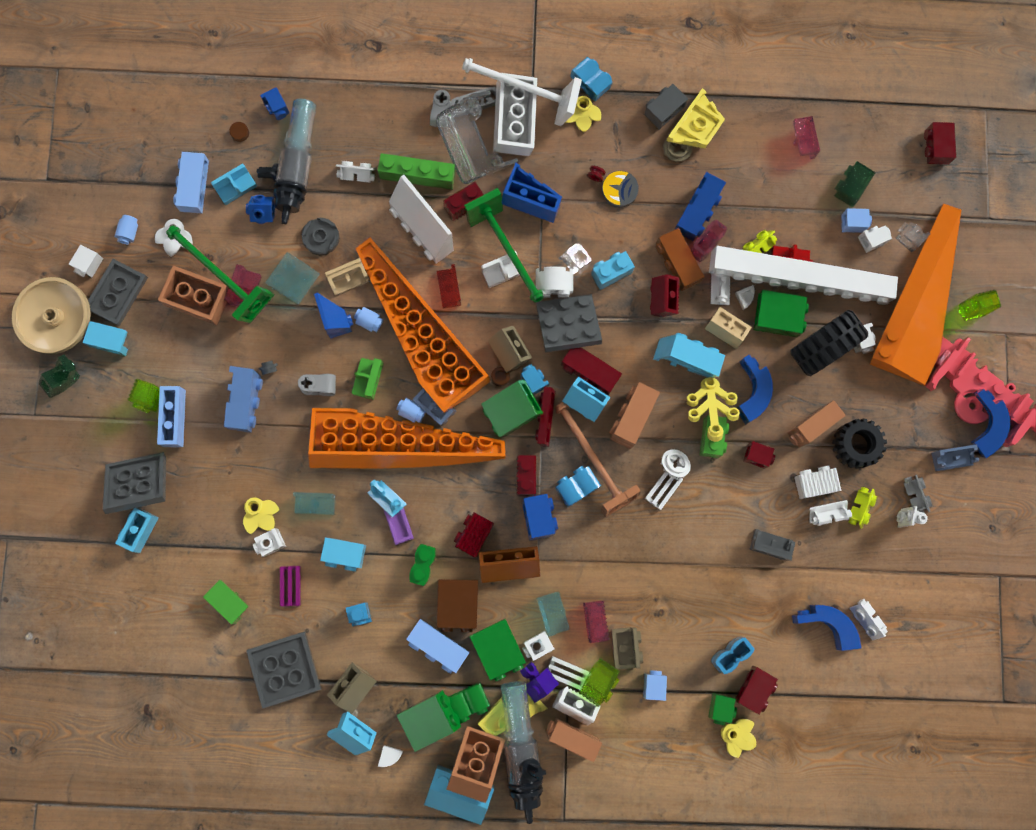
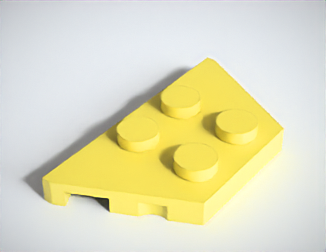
M703 88L668 136V142L705 149L724 122V117L717 111L713 101L709 102L705 96L706 91Z

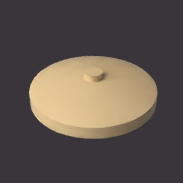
M56 277L42 278L29 284L17 297L12 311L13 328L19 340L28 348L44 354L62 353L73 348L84 337L91 317L90 305L82 290L73 283Z

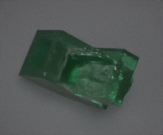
M64 354L57 357L55 368L41 374L39 385L49 398H52L75 384L80 375L76 371L73 361L69 360Z

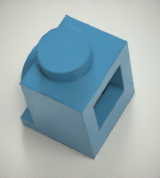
M532 364L522 369L523 372L520 377L526 381L533 395L544 390V387L549 386L547 380L543 381L545 377L540 369L536 370Z
M368 602L346 607L348 621L352 623V627L372 622Z

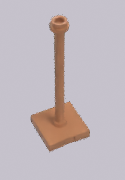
M561 402L555 407L556 413L562 414L612 494V499L602 506L601 512L606 518L638 499L641 491L636 484L623 493L622 491L619 492L567 410L569 406Z

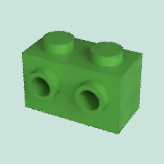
M707 415L703 419L699 456L720 458L723 456V453H726L727 442L724 441L725 434L727 435L729 431L727 417L718 416L719 425L723 428V438L717 442H713L707 437L708 428L711 426L710 416Z

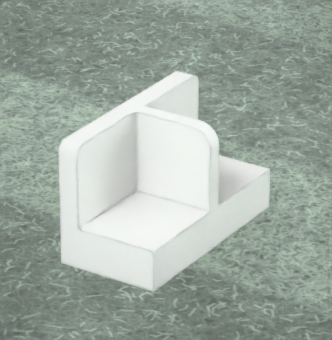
M508 254L481 266V272L489 288L520 275Z

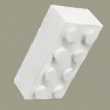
M502 73L537 86V78ZM497 80L493 152L530 156L534 149L536 94Z

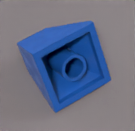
M315 293L314 296L321 319L330 339L352 332L351 326L354 324L351 315H347L344 309L324 296Z

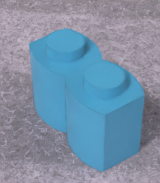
M586 57L571 70L570 77L572 79L575 77L581 79L580 87L594 101L598 100L611 88V76L607 72L600 70L599 64L594 59Z
M581 466L573 471L574 476L569 479L565 476L557 481L558 486L555 489L567 507H570L601 487L589 466L586 468Z
M737 637L728 643L726 649L718 651L712 657L711 663L719 673L728 674L736 669L740 661L748 659L755 649L745 637Z

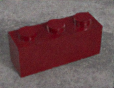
M582 347L570 349L561 362L562 369L566 373L577 375L606 395L610 394L622 375L621 372Z

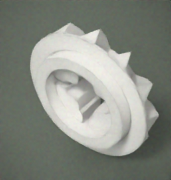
M672 449L666 451L661 457V465L664 466L663 471H667L669 476H675L678 479L679 477L684 478L689 473L691 464L683 452ZM677 460V467L674 468L673 462Z

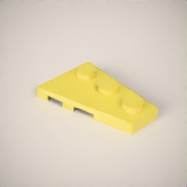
M519 679L477 724L486 733L497 736L519 722L527 720L548 708L540 700L534 703L523 688L525 684Z

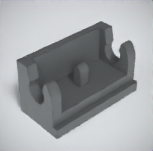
M755 529L749 550L785 561H791L795 542Z

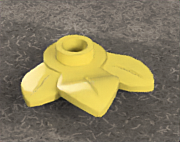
M580 96L577 98L574 114L566 123L576 122L578 129L586 132L591 127L592 120H601V111L597 106L592 105L590 98ZM585 104L586 107L582 108L580 107V105Z
M255 497L248 499L244 506L246 515L243 518V525L246 531L252 534L258 527L268 531L274 529L275 520L273 514L280 510L277 504L271 500L262 501ZM253 504L258 505V509L256 511L252 510Z
M739 719L734 724H726L721 729V737L726 742L727 751L735 758L740 757L742 750L749 751L757 745L755 737L750 733L754 726V722L751 720Z

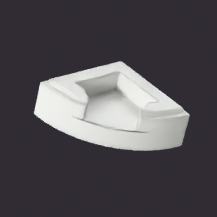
M753 285L735 293L742 310L746 309L753 301L755 294Z
M384 745L378 766L387 767L393 765L399 760L403 750Z

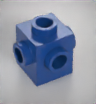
M263 195L251 196L249 203H246V214L249 215L250 222L258 224L273 222L276 215L274 197H264Z

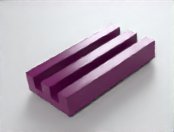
M301 566L280 567V606H301ZM286 570H288V602H285ZM292 570H296V602H292Z

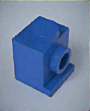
M277 87L260 95L269 114H274L276 120H281L290 114Z

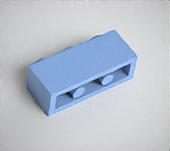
M182 152L181 158L178 159L179 176L176 177L177 193L174 194L173 203L180 212L203 213L209 160L204 153Z
M160 386L157 445L162 447L184 446L186 390L180 386Z
M422 619L418 621L406 639L409 641L408 645L416 651L421 649L426 653L425 657L432 662L439 661L443 664L441 668L450 674L452 671L457 673L469 654V651Z

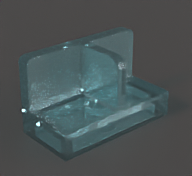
M293 492L296 514L335 515L336 495L330 493Z
M559 592L536 598L548 637L569 630Z

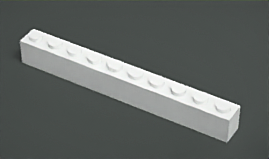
M716 246L711 251L709 273H713L717 277L731 276L735 280L749 279L753 283L766 282L771 286L784 285L788 286L787 288L789 289L802 288L806 289V292L813 293L819 291L829 296L837 294L847 299L855 297L859 298L860 301L868 302L872 300L882 305L889 304V302L896 299L898 277L722 246Z

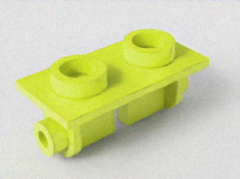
M763 230L759 232L755 240L743 246V250L762 253L760 251V248H762L764 252H767L776 245L777 238L773 235L775 231Z
M861 487V490H858L854 503L861 506L860 508L852 506V517L849 518L848 522L852 525L859 523L861 529L864 524H868L871 516L868 513L869 509L875 506L877 500L875 490L872 489L871 493H869V489Z

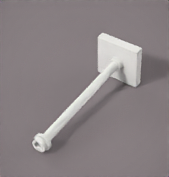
M465 58L462 70H465L466 73H469L471 70L558 102L559 106L554 123L558 126H562L574 114L582 81L579 78L575 77L562 90L561 95L472 63L473 59Z

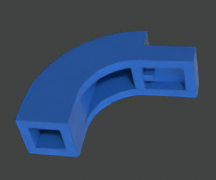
M750 354L739 361L753 386L752 394L748 401L737 407L740 412L739 416L745 425L765 411L773 393L772 377L767 366L760 370L757 360L751 357Z
M979 389L973 394L986 409L989 423L986 430L972 440L971 443L973 445L977 444L979 454L987 458L995 453L1005 442L1010 429V416L1003 400L994 402L995 398L989 390Z
M810 605V611L800 610L797 611L798 615H792L793 623L800 624L820 621L826 624L834 635L836 650L861 649L860 637L855 625L848 616L836 608L826 605Z

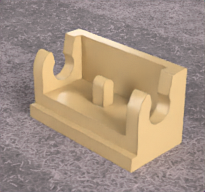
M360 258L325 272L335 296L370 282Z
M721 307L718 308L705 327L707 331L735 349L744 341L752 328Z

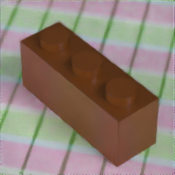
M677 228L660 236L656 242L657 252L663 255L666 269L671 271L673 276L679 277L678 285L680 290H686L702 282L704 275L680 229Z
M537 546L479 552L482 583L540 577V561Z

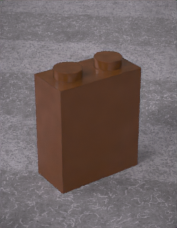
M439 579L437 628H441V632H453V628H461V632H473V629H477L478 580Z

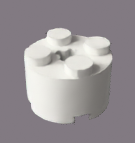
M544 267V271L539 272V268H537V290L543 291L544 298H550L551 294L558 295V298H569V295L573 293V269L570 268V271H566V267Z

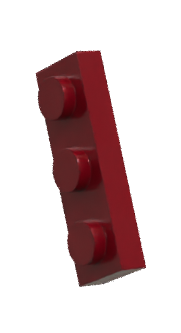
M544 387L543 392L540 394L543 414L538 416L540 424L539 429L536 430L535 439L537 444L543 447H549L556 394L552 387Z

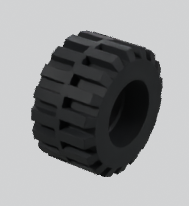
M864 418L861 420L855 419L844 424L838 429L839 431L835 432L834 437L836 439L832 440V444H835L833 452L837 451L838 455H836V458H841L842 461L840 463L843 465L848 464L849 468L855 467L860 469L879 462L878 460L884 456L882 453L886 452L887 448L884 445L887 444V439H883L885 432H880L881 427L879 425L874 426L875 422L872 420L867 422V419ZM854 433L860 434L865 438L867 442L865 454L856 452L852 447L851 440Z

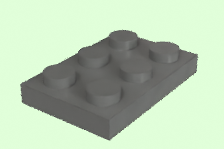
M112 259L88 299L90 312L120 326L148 277Z

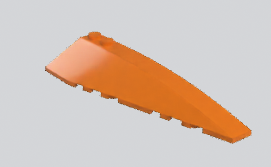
M943 203L870 363L872 366L923 386L926 385L941 350L961 209Z
M371 237L355 248L419 384L443 413L476 394L490 382L489 375Z
M312 408L308 451L310 468H416L476 463L505 459L506 457L505 441L484 436H479V438L473 437L470 433L451 432V429H435L432 425L414 423L408 420L397 421L393 417L375 416V413L366 412V414L359 413L358 410L351 408Z

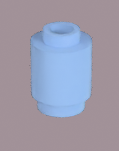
M122 215V218L119 219L114 236L118 239L119 243L129 245V242H134L138 228V220L136 218Z
M365 307L362 310L358 309L354 316V319H356L355 324L376 333L384 320L380 318L379 314Z
M408 398L405 400L401 399L396 409L399 411V416L414 423H421L426 413L418 404Z

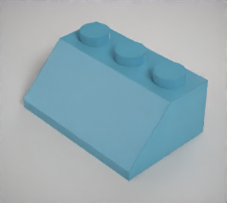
M437 765L424 805L481 825L494 791V785H492L486 803L446 790L452 770Z

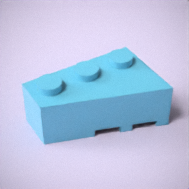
M676 333L675 335L659 339L653 359L657 361L665 359L671 361L670 365L676 367L678 364L688 368L687 371L713 378L719 377L725 355L719 353V350L716 348L705 347L700 341L689 340L686 335Z

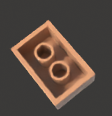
M173 266L158 301L168 308L217 326L232 291L227 285Z
M640 382L636 387L632 386L626 396L628 403L623 404L617 415L620 417L619 421L616 420L611 427L609 433L612 436L610 440L631 449L636 444L660 392Z
M467 726L446 790L486 803L493 785L505 739Z

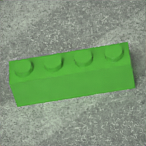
M383 153L380 155L378 166L380 179L398 182L400 177L405 175L411 184L453 190L456 173L455 164Z

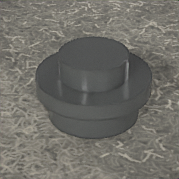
M268 361L261 363L262 367L258 368L259 371L261 370L262 375L276 372L278 364Z

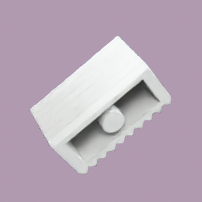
M830 466L820 467L818 472L813 473L811 469L800 471V475L794 478L799 499L842 491L836 468L830 469Z
M567 686L558 692L552 707L588 726L595 721L600 709V703L597 704L589 698L586 699V696L579 695V692L576 693L575 690L572 691Z

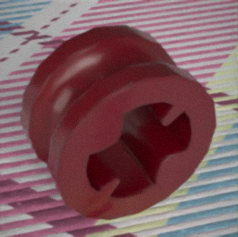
M591 166L589 169L591 172H588L587 177L595 182H602V176H605L606 173L605 170L598 166Z

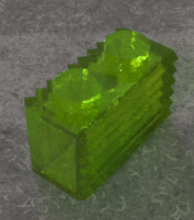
M990 290L978 293L959 304V314L963 317V320L983 317L999 309L1001 303L997 291Z
M135 379L134 386L132 387L133 390L130 391V397L127 398L128 401L132 402V407L148 414L150 411L157 412L160 388L152 383Z
M599 658L592 666L579 694L586 697L593 704H596L597 707L603 702L607 703L613 694L611 689H614L619 682L617 676L620 671L602 658Z

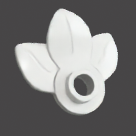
M178 219L168 220L165 223V227L159 229L155 234V243L163 244L165 252L171 257L178 252L180 246L183 247L175 239L170 240L166 231L172 225L180 228V234L193 245L191 234L184 230L183 223Z

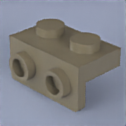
M636 627L611 629L614 669L640 668V664L643 663V653L639 651L638 643H641L640 631H637Z

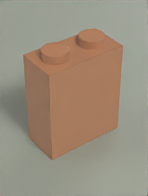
M833 400L788 432L789 439L793 445L800 448L812 442L846 415Z
M555 717L554 721L550 720L546 728L549 741L592 762L595 761L602 745L598 737Z

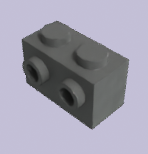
M674 84L668 88L664 87L656 99L652 98L646 104L644 115L660 130L686 106L688 98Z

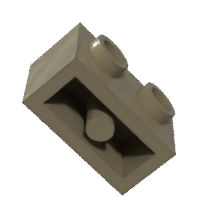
M514 326L501 329L488 340L506 373L519 369L532 359Z
M352 662L327 696L335 705L352 714L377 681L366 670Z

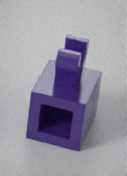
M531 662L520 670L523 677L530 679L523 688L534 703L547 696L559 685L548 668L539 673L534 663Z

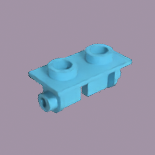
M382 480L371 481V490L367 494L391 517H394L407 505Z

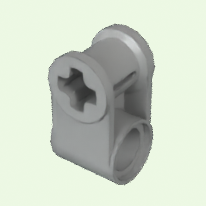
M438 90L434 94L430 126L449 128L451 101L450 95L446 90Z
M302 375L298 379V386L305 395L334 396L336 392V375ZM310 381L311 385H309L308 388H305L304 385H306L307 382Z

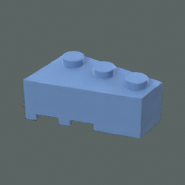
M230 366L229 372H233L232 384H228L227 389L230 391L229 402H226L224 427L230 430L251 432L252 428L256 425V416L254 414L255 409L259 407L258 391L262 389L263 379L253 369Z

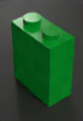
M762 290L758 294L753 330L798 338L806 330L807 323L804 321V318L809 309L807 297Z
M525 380L513 383L481 403L484 415L490 419L492 429L499 437L509 435L543 414Z
M506 619L470 635V639L490 680L499 681L506 677V672L512 670L515 673L524 668L523 664L526 661Z
M443 690L396 715L414 752L454 733L461 727L460 719L454 713L450 705V699Z

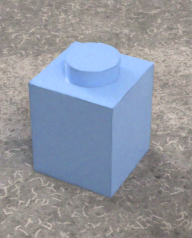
M847 208L841 214L842 232L862 233L867 230L872 224V216L869 215V209Z
M650 670V674L644 673L643 698L666 701L667 676L662 675V671Z

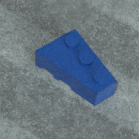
M517 163L514 165L502 196L503 205L552 223L555 221L562 200V196L546 184H541L534 178V175L525 172Z
M706 172L675 229L679 228L682 235L691 241H694L696 236L700 237L705 229L702 225L705 221L709 222L714 212L711 209L713 205L717 206L722 198L720 193L726 182Z

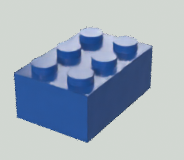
M548 494L523 498L522 506L529 541L553 536L558 529L556 517L552 518L551 514L554 509L552 498H548Z

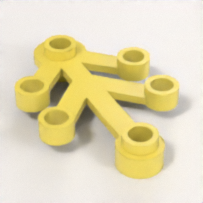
M708 377L701 381V389L687 396V404L691 407L697 406L698 401L705 395L708 398L697 409L689 411L688 419L691 422H697L700 416L709 409L711 426L708 428L707 437L709 440L717 442L723 438V428L718 422L717 409L731 421L738 420L740 412L737 408H729L717 400L715 394L731 406L737 403L738 397L733 392L727 393L721 389L717 379Z

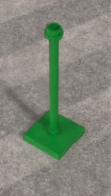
M496 188L465 204L467 222L470 227L487 219L530 291L531 295L529 298L534 303L541 301L544 298L543 291L537 290L494 218V215L503 211L502 195L499 189Z
M174 225L168 228L166 234L170 240L175 239L243 300L232 314L236 320L251 323L275 295L270 290L256 286L248 295L180 234V228Z

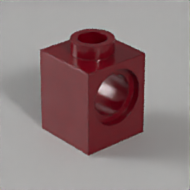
M752 441L748 444L743 462L763 469L768 468L774 463L776 455L773 453L775 449Z

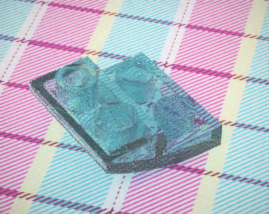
M286 252L265 283L299 305L320 273Z

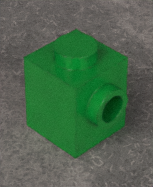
M712 693L708 717L714 719L713 723L725 726L726 722L732 723V719H735L737 714V707H735L736 699Z

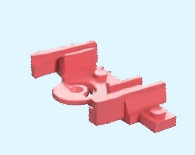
M942 337L940 354L934 365L936 369L930 374L925 386L930 391H933L943 376L950 380V387L957 393L954 401L956 414L961 420L969 424L982 423L989 417L985 408L984 412L982 411L983 405L976 396H970L966 399L963 397L964 395L973 394L979 389H984L992 393L995 398L994 402L1003 400L1009 412L1010 425L1013 427L1003 443L1005 447L1018 443L1029 428L1036 432V404L1032 409H1029L1034 402L1029 398L1030 394L1020 395L1019 393H1012L1016 389L1015 385L1009 383L1004 386L1002 380L988 371L987 365L978 369L976 367L978 359H973L976 354L966 350L971 340L969 337L964 340L957 339L953 344ZM970 403H973L975 405L974 409H971L969 407Z

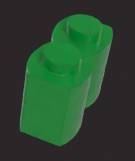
M424 544L418 546L415 553V564L412 566L409 574L411 583L425 586L431 576L430 567L436 559V548Z
M481 682L448 696L454 713L460 719V724L468 721L471 714L481 715L487 712V707L490 706Z

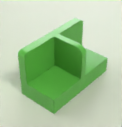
M361 358L358 371L354 374L356 378L352 389L353 395L374 400L383 368L382 360L374 358L373 361Z
M219 580L203 596L230 624H236L241 619L240 616L248 608V605L238 596L239 594L232 591L222 580Z

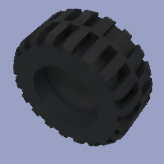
M847 310L792 348L791 355L803 372L808 376H812L868 337V331L856 314L851 310Z

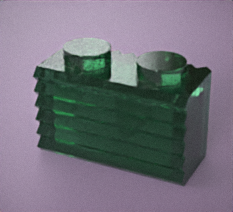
M856 161L853 166L849 165L845 170L844 175L846 177L844 180L840 179L834 189L837 191L834 196L849 206L854 207L876 172Z

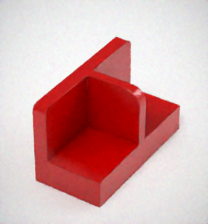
M796 244L791 248L772 247L771 255L813 262V260H810L811 250L797 249Z

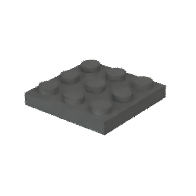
M592 294L536 303L545 352L602 344Z
M164 452L105 464L103 511L105 514L165 502L166 456Z
M305 631L246 650L262 709L322 689Z

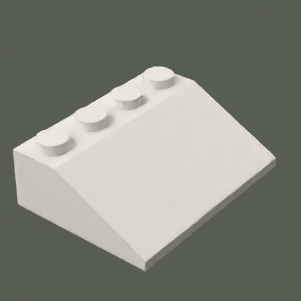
M402 175L389 200V211L395 219L398 217L402 221L401 226L407 233L411 232L414 236L412 239L418 247L422 246L424 248V254L428 260H433L437 264L454 251L452 233L406 176Z

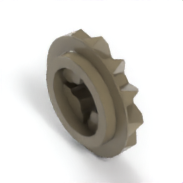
M666 138L663 149L664 155L669 160L677 163L679 161L684 162L690 157L693 146L681 144V151L678 150L674 153L675 147L680 144L668 142Z

